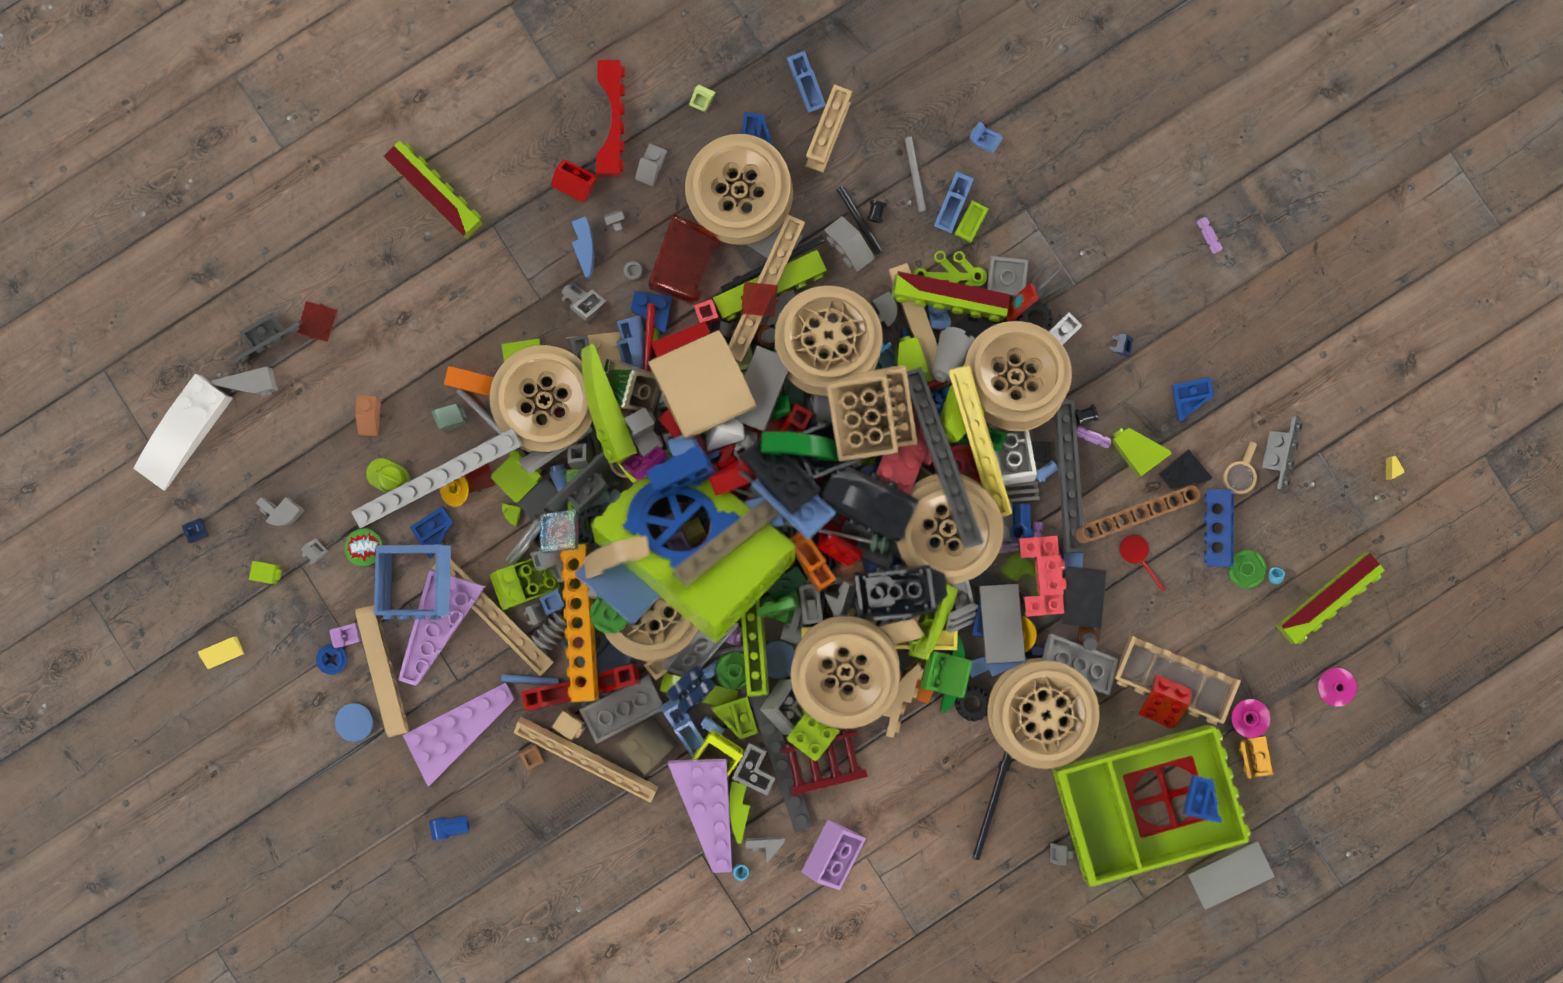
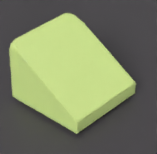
M698 85L694 89L689 105L706 113L715 92Z

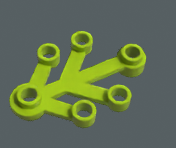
M937 251L934 255V260L940 263L948 272H927L923 268H918L913 272L915 275L922 272L925 277L949 280V282L954 283L967 281L964 285L976 287L982 286L987 280L985 270L980 267L974 268L965 259V255L961 251L955 252L953 260L955 263H960L968 273H960L947 260L943 251ZM937 254H942V255H943V259H942V260H938V259L936 258V255H937ZM961 254L962 260H956L955 256ZM976 273L981 275L980 280L974 278Z

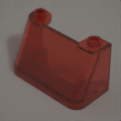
M674 214L648 284L650 290L694 306L695 301H699L702 291H699V285L711 252L714 248L718 249L721 241L717 238L718 235L710 232L702 225Z

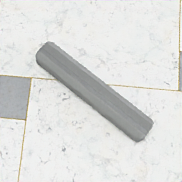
M540 519L534 520L508 555L506 562L509 565L517 564L543 529L544 523Z

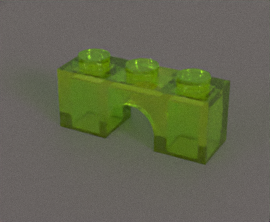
M1014 551L999 570L1014 582H1017L1023 574L1032 575L1035 580V586L1030 594L1038 596L1035 563L1033 565L1027 561L1028 558H1020L1021 552L1017 553Z

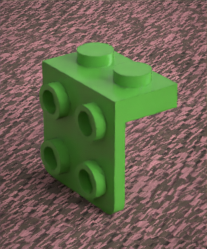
M932 651L928 660H926L920 688L963 698L972 666L971 660Z

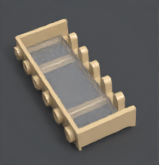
M1130 635L1114 679L1117 680L1116 684L1125 688L1128 685L1135 687L1134 691L1145 695L1146 692L1151 693L1155 675L1192 689L1188 714L1199 718V715L1207 717L1205 721L1217 725L1218 722L1224 724L1241 682L1238 679L1226 676L1221 672L1214 671L1204 665L1190 661L1185 657L1178 656Z

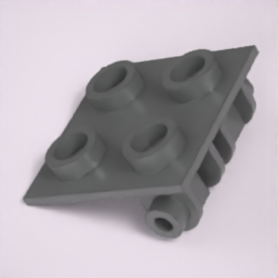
M547 478L517 502L531 519L532 523L534 520L540 519L544 523V527L549 516L555 518L556 515L561 516L568 510V504H566L555 514L546 505L551 497L558 493Z

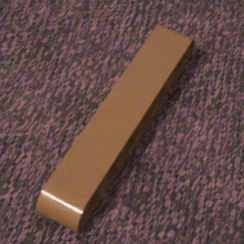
M1188 486L1093 521L1077 529L1076 539L1080 543L1086 544L1189 506L1199 500L1200 491L1195 486ZM1186 492L1189 493L1190 500L1186 497ZM1169 499L1173 500L1174 506L1170 504ZM1153 505L1157 507V512L1153 510ZM1136 511L1140 513V519L1136 516ZM1119 517L1123 519L1124 525L1120 524ZM1102 523L1106 525L1107 531L1102 529ZM1085 529L1089 531L1090 538L1086 537Z

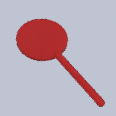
M1138 535L1125 537L1119 546L1121 557L1128 563L1135 564L1141 562L1161 591H1164L1165 588L1144 561L1148 554L1147 542Z

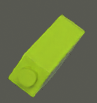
M906 336L899 339L900 343L896 344L894 349L893 367L906 365L907 371L922 368L926 382L932 381L918 338Z
M953 384L949 387L939 417L948 443L958 442L966 433Z
M1120 428L1113 434L1114 438L1111 441L1137 477L1144 475L1172 454L1170 450L1131 428L1125 430Z

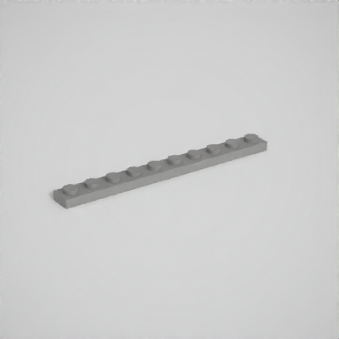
M512 428L351 511L359 528H362L522 446L523 443L519 435Z

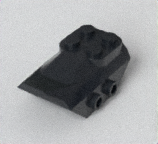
M822 420L815 424L816 427L801 433L836 441L833 421L827 422ZM788 453L812 480L833 472L839 474L845 471L847 466L854 469L862 466V462L875 458V456L839 461L838 457V461L834 462L818 460V457Z
M847 466L845 471L833 474L822 495L828 505L837 514L848 518L847 521L856 526L861 524L866 527V531L872 534L878 532L899 542L919 500L899 488L898 483L891 480L886 482L880 479L881 476L872 471L869 474Z
M904 564L893 565L892 569L879 566L874 567L873 571L854 572L860 618L881 620V623L892 622L894 618H900V621L911 620L914 616L936 612L938 604L947 597L945 574L934 570L930 565L905 567Z

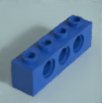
M1207 489V494L1204 495V504L1207 505V513L1204 514V524H1207V532H1204V543L1207 544V551H1204V563H1207V567H1234V490ZM1217 504H1222L1223 506L1221 514L1214 512V507ZM1217 523L1223 525V531L1219 534L1214 531V526ZM1217 542L1223 545V550L1220 553L1214 550V545Z

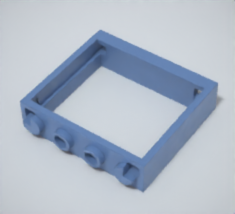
M376 546L374 615H383V619H394V615H398L397 619H409V616H413V619L424 620L425 616H429L430 620H441V616H449L451 546ZM392 554H436L434 610H391Z

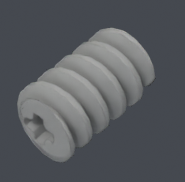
M553 613L555 620L547 619L550 625L543 624L544 631L537 630L539 637L531 636L534 641L533 643L545 655L548 654L546 649L552 650V644H558L557 638H564L562 632L565 633L567 620L561 614Z

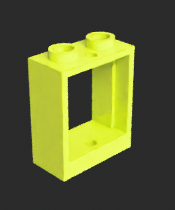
M711 729L691 760H698L710 743L732 757L727 765V776L729 777L742 758L744 749Z

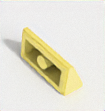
M236 636L203 649L198 654L207 669H211L243 655L244 652Z

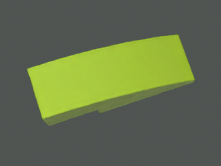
M732 779L729 800L730 820L736 841L741 844L750 803L743 802L747 786Z

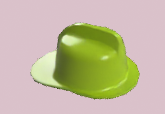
M375 459L367 467L366 476L369 483L385 493L411 481L410 475L405 468L387 459Z

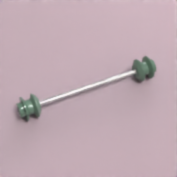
M784 516V525L778 526L781 532L786 530L787 525L794 527ZM825 529L818 531L820 533H832L838 537L871 543L870 548L872 552L880 549L881 554L883 551H887L889 539H886V536H883V538L878 537V533L874 534L872 539H866Z

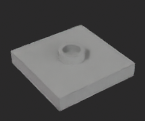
M990 256L987 290L1010 294V297H1015L1026 287L1029 260Z

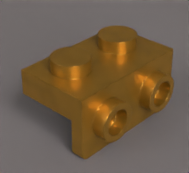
M1267 735L1242 739L1238 748L1240 755H1243L1244 763L1242 764L1244 775H1247L1248 779L1274 775L1275 772Z

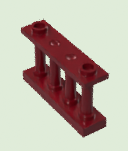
M851 728L840 730V734L833 740H844L850 765L849 772L842 773L839 771L833 743L831 742L826 749L832 772L830 777L823 778V775H820L818 762L808 756L813 778H811V782L807 783L802 780L795 751L799 749L792 743L784 744V748L779 750L782 754L788 753L794 778L793 786L788 787L790 795L796 796L868 777L866 769H860V766L857 765L851 737L858 735L857 731H851Z

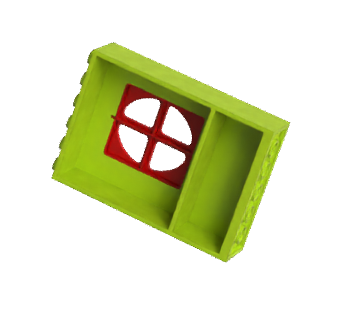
M1205 724L1071 762L1060 767L1051 768L1082 877L1090 887L1249 842L1248 836H1250V831L1247 824L1244 825L1242 818L1245 816L1244 810L1237 801L1239 793L1236 786L1232 784L1233 772L1226 763L1228 755L1225 748L1221 746L1222 735L1219 729ZM1165 766H1176L1188 771L1191 775L1213 780L1215 786L1214 793L1218 801L1217 810L1218 815L1221 817V823L1189 816L1184 821L1179 822L1176 818L1172 799L1187 794L1189 786L1170 791L1167 787L1163 768ZM1150 770H1155L1161 793L1135 800L1134 789L1136 784L1144 774ZM1163 801L1170 824L1168 826L1151 824L1139 815L1138 809L1142 806Z

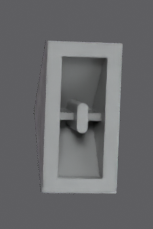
M591 290L572 305L571 310L589 324L607 301L594 290Z

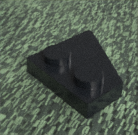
M1189 449L1158 473L1170 489L1213 478Z

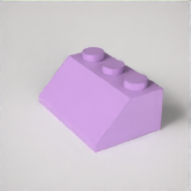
M827 820L801 872L817 883L840 890L866 838L838 823Z

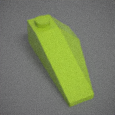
M946 584L947 597L938 604L937 611L920 615L917 623L923 636L922 638L909 641L910 656L928 660L948 619V615L951 613L958 592L957 588Z

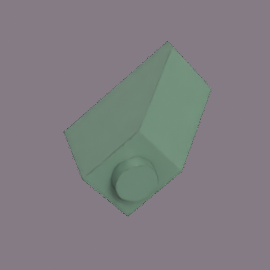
M457 404L431 411L438 428L444 432L467 423L465 418L468 416L464 407L460 408Z

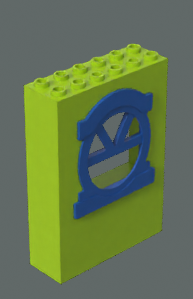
M670 450L665 451L669 457L665 459L664 463L672 457ZM648 476L639 481L635 480L631 488L624 490L620 498L615 503H611L607 507L606 512L593 521L592 530L595 542L599 546L604 547L618 541L646 536L649 556L636 561L628 560L622 562V564L711 640L717 643L795 562V544L768 523L685 587L673 574V569L751 509L730 492L716 496L708 479L702 481L701 486L689 485L683 487L684 491L667 496L675 520L649 516V509L660 497L655 493ZM676 495L689 496L695 499V502L682 514ZM703 505L711 520V530L705 542L699 547L685 552L672 551L662 547ZM647 524H656L669 528L657 540H654L649 534Z

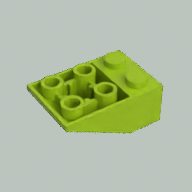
M532 559L497 570L489 575L502 611L561 588L559 582L557 583L552 568L549 567L537 571Z

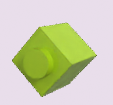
M252 561L249 580L277 584V581L281 578L282 570L280 565Z

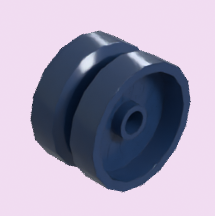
M698 665L688 671L666 692L671 701H677L684 696L677 706L683 714L698 706L716 686L710 678L704 679L698 684L704 675V672Z

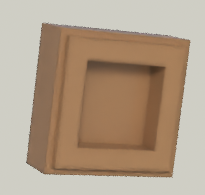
M534 745L519 753L528 771L545 762L538 745Z

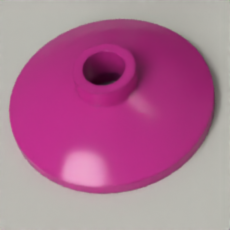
M1331 668L1325 671L1319 678L1318 693L1327 704L1344 706L1355 697L1357 684L1353 675L1347 670ZM1338 684L1342 685L1341 691H1338L1336 688Z
M1246 699L1239 702L1234 707L1231 715L1232 725L1236 732L1247 738H1256L1264 734L1271 720L1268 708L1262 702L1255 699ZM1250 714L1252 720L1248 722L1246 716Z

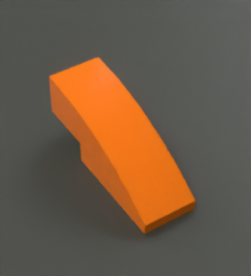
M448 366L444 385L490 397V389L494 377Z
M800 532L791 537L789 540L795 544V556L818 593L835 583V576L826 565V560L811 539L808 540Z

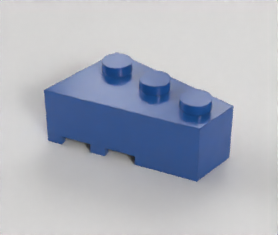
M700 446L689 448L685 453L673 456L669 461L661 465H655L646 472L655 493L660 498L684 491L683 487L689 485L701 486L702 481L708 480L709 477L716 474L710 459Z

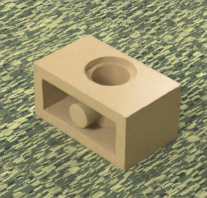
M567 708L562 711L552 728L572 740L575 737L579 738L585 731L586 726H584L585 720Z

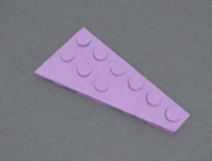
M429 570L418 610H434L435 570ZM450 575L449 616H441V620H430L429 616H425V620L415 619L399 674V681L415 686L420 683L486 586Z
M507 682L403 735L428 787L515 700Z
M727 759L668 761V766L712 872H732Z

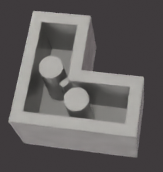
M841 216L824 229L828 236L826 238L827 242L831 247H835L840 255L844 256L842 260L848 268L852 267L858 272L875 259L861 233L844 217Z
M643 408L625 417L624 421L638 455L644 457L656 446L663 449L664 442L662 438L654 432L656 421L651 412L648 413L646 408Z
M779 680L760 708L782 734L789 735L803 716L796 708L799 702L794 694L791 680Z
M749 741L732 779L767 796L776 775L759 768L767 749Z

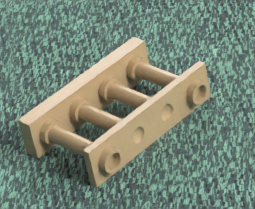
M834 84L806 154L808 161L805 167L821 173L824 172L851 103L849 100L852 91Z

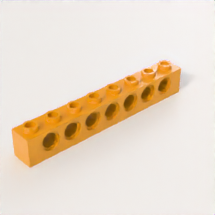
M590 544L566 545L560 551V558L564 564L561 577L565 581V589H563L562 595L563 600H566L564 619L567 620L565 638L568 639L566 657L569 659L567 676L570 678L571 684L568 687V695L571 698V702L599 700L595 627L590 618L593 598L588 597L589 587L575 576V572L584 564V559L590 554ZM575 559L579 561V567L576 570L572 568V562ZM575 579H579L580 581V587L578 589H575L573 587V581ZM576 598H579L582 602L579 609L574 606ZM578 617L583 621L581 628H577L575 625V620ZM578 637L584 640V645L581 648L576 644ZM580 656L585 660L583 667H580L577 663ZM580 676L586 679L584 687L580 686L578 682Z

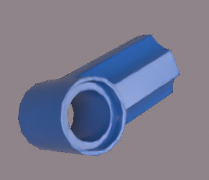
M1016 504L1013 506V526L1010 529V537L1014 541L1018 542L1020 538L1034 537V531L1031 529V508L1028 504Z
M467 816L429 820L432 840L445 839L452 835L470 832Z

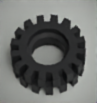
M1034 302L1017 317V320L1029 323V314L1037 312L1042 316V323L1039 326L1048 331L1053 324L1052 310L1048 309L1047 304H1042L1043 302Z
M588 508L578 514L574 520L575 534L577 533L579 539H582L583 542L596 543L593 533H589L585 529V522L589 518L595 519L598 516H602L604 511H600L598 508Z
M967 686L965 696L963 698L957 697L955 700L958 714L968 721L982 720L983 717L988 715L989 695L980 687ZM971 696H976L980 700V707L976 711H970L966 708V700Z

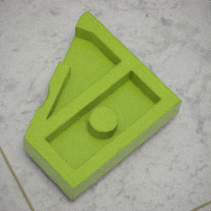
M747 696L711 707V710L739 739L758 733Z

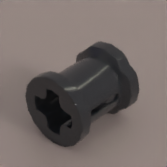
M870 200L869 204L871 207L866 220L882 223L883 210L887 204L881 201Z
M1094 404L1090 405L1089 408L1075 410L1079 426L1085 422L1099 420Z

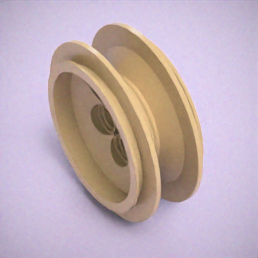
M731 134L717 138L698 152L687 172L685 194L692 214L706 233L727 244L747 245L769 237L784 223L792 206L793 184L787 164L775 147L756 136ZM731 172L738 173L737 177L733 179L729 178V174ZM750 174L757 175L754 180H748L747 178ZM720 187H726L724 193H717ZM738 190H739V191H744V193H743V194H742V193H739V194H738L737 191H738ZM757 191L764 192L762 197H755ZM727 204L734 205L732 210H724ZM746 206L753 207L749 213L743 212V209Z
M837 286L814 287L796 295L781 311L775 328V353H778L781 362L789 371L787 379L802 391L816 396L828 397L827 383L874 371L878 364L882 346L881 324L872 306L857 293ZM836 318L838 321L836 323H831L828 321V319ZM817 323L819 327L812 328L810 324ZM848 330L852 334L845 336L842 332ZM811 340L815 344L812 346H807L805 342ZM844 348L848 352L841 354L838 352V349ZM825 353L829 357L827 359H822L819 357V355Z
M1021 321L1003 322L982 332L970 346L963 365L970 366L980 404L985 411L984 418L986 423L1006 431L1031 430L1048 422L1060 409L1069 391L1072 379L1070 359L1060 341L1044 328ZM1010 360H1016L1018 364H1013ZM994 368H999L1002 372L998 373L994 371ZM1027 369H1032L1035 373H1029ZM994 386H1000L1002 390L998 391ZM1027 387H1033L1036 391L1032 392ZM1011 395H1016L1019 400L1012 399Z
M538 345L522 349L510 356L500 366L494 376L490 389V407L493 418L501 433L512 428L523 443L518 448L531 453L533 451L549 452L563 449L581 438L593 421L585 393L582 361L565 349L548 345ZM550 378L553 383L549 387H544L542 380ZM527 385H532L535 388L532 394L524 392V388ZM565 390L568 396L565 399H560L557 396L558 391ZM542 397L550 400L547 401L548 405L544 406L543 403H539ZM524 404L531 405L532 410L529 413L521 411V407ZM563 409L565 415L562 418H558L554 415L555 410ZM545 416L547 418L546 424L539 425L536 422L537 418Z
M937 474L925 477L913 485L910 495L919 501L899 542L896 541L899 552L909 567L930 565L934 570L945 574L946 584L965 582L984 572L998 555L1004 534L1003 519L994 499L983 489L980 483L961 474L960 477L981 532L983 544L963 549ZM938 505H945L946 508L943 512L939 513L936 511ZM927 519L933 520L932 525L929 527L923 526V522ZM945 523H949L950 529H945ZM932 537L939 538L937 544L932 545L929 543ZM952 540L958 541V545L955 548L948 547Z
M659 596L654 602V611L648 609L641 616L640 624L632 625L628 622L617 633H605L608 640L619 651L646 662H664L668 657L683 650L696 636L699 629L676 609H674V615L671 618H667V609L673 607ZM655 621L660 623L657 631H653L651 628L652 623Z
M855 616L832 617L814 625L799 641L791 668L792 688L801 707L817 721L836 728L861 727L882 716L889 709L897 695L900 682L898 653L889 636L874 623ZM845 647L849 651L846 654H841L838 649ZM858 655H865L867 659L865 661H858L856 657ZM829 658L833 663L826 665L823 663V660ZM842 668H849V672L847 670L842 671ZM864 673L867 674L869 678L867 680H861L859 678V675ZM832 677L835 679V682L829 684L825 679ZM845 685H851L853 687V690L846 691L843 687Z
M1042 658L1027 659L1028 661L1006 670L998 678L991 690L987 710L991 732L999 745L1020 763L1040 769L1066 765L1081 756L1095 737L1099 724V705L1096 694L1087 679L1072 667L1055 661H1042ZM1041 690H1045V698L1038 699V693ZM1059 697H1063L1064 703L1061 706H1056V700ZM1025 703H1030V710L1027 712H1023V705ZM1048 712V716L1043 717L1041 713ZM1066 716V724L1059 725V719ZM1029 722H1033V729L1031 731H1026V724ZM1051 729V736L1044 738V731Z

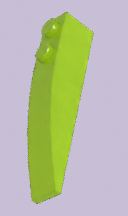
M594 344L588 345L581 349L585 393L597 438L601 442L604 456L610 464L637 453L595 346Z

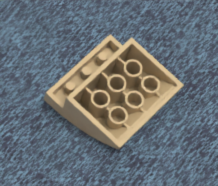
M719 330L648 362L651 372L659 385L662 397L685 440L756 408L747 383Z
M906 365L861 373L826 384L839 461L898 453V447L917 444Z

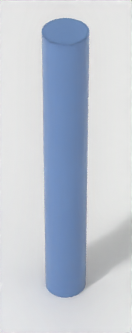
M502 674L501 682L553 685L559 684L560 678Z

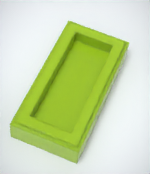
M972 200L954 235L971 243L989 209Z

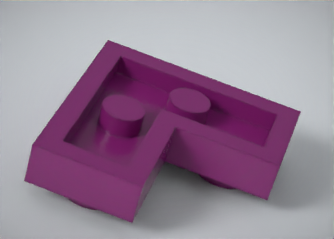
M656 446L644 457L635 453L620 465L639 481L648 476L647 471L651 470L655 465L663 464L669 456L663 449Z

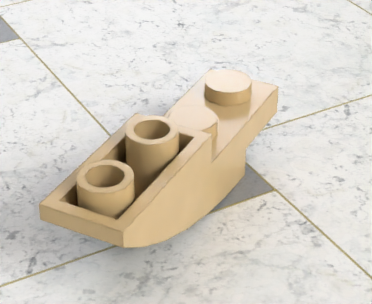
M915 662L900 677L897 695L889 709L883 714V716L890 717L886 730V736L894 738L895 732L899 733L901 722L898 721L899 715L904 714L906 703H903V701L911 703L912 698L917 696L919 687H916L917 679L921 680L923 668H920L921 662Z

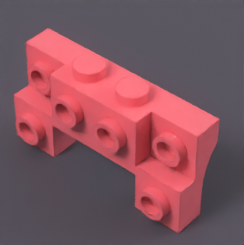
M1058 536L1018 539L1021 552L1020 558L1034 557L1038 596L1023 597L1026 610L1025 616L1064 613L1063 590H1066V579L1062 578V570L1065 569L1064 559H1061L1059 555Z

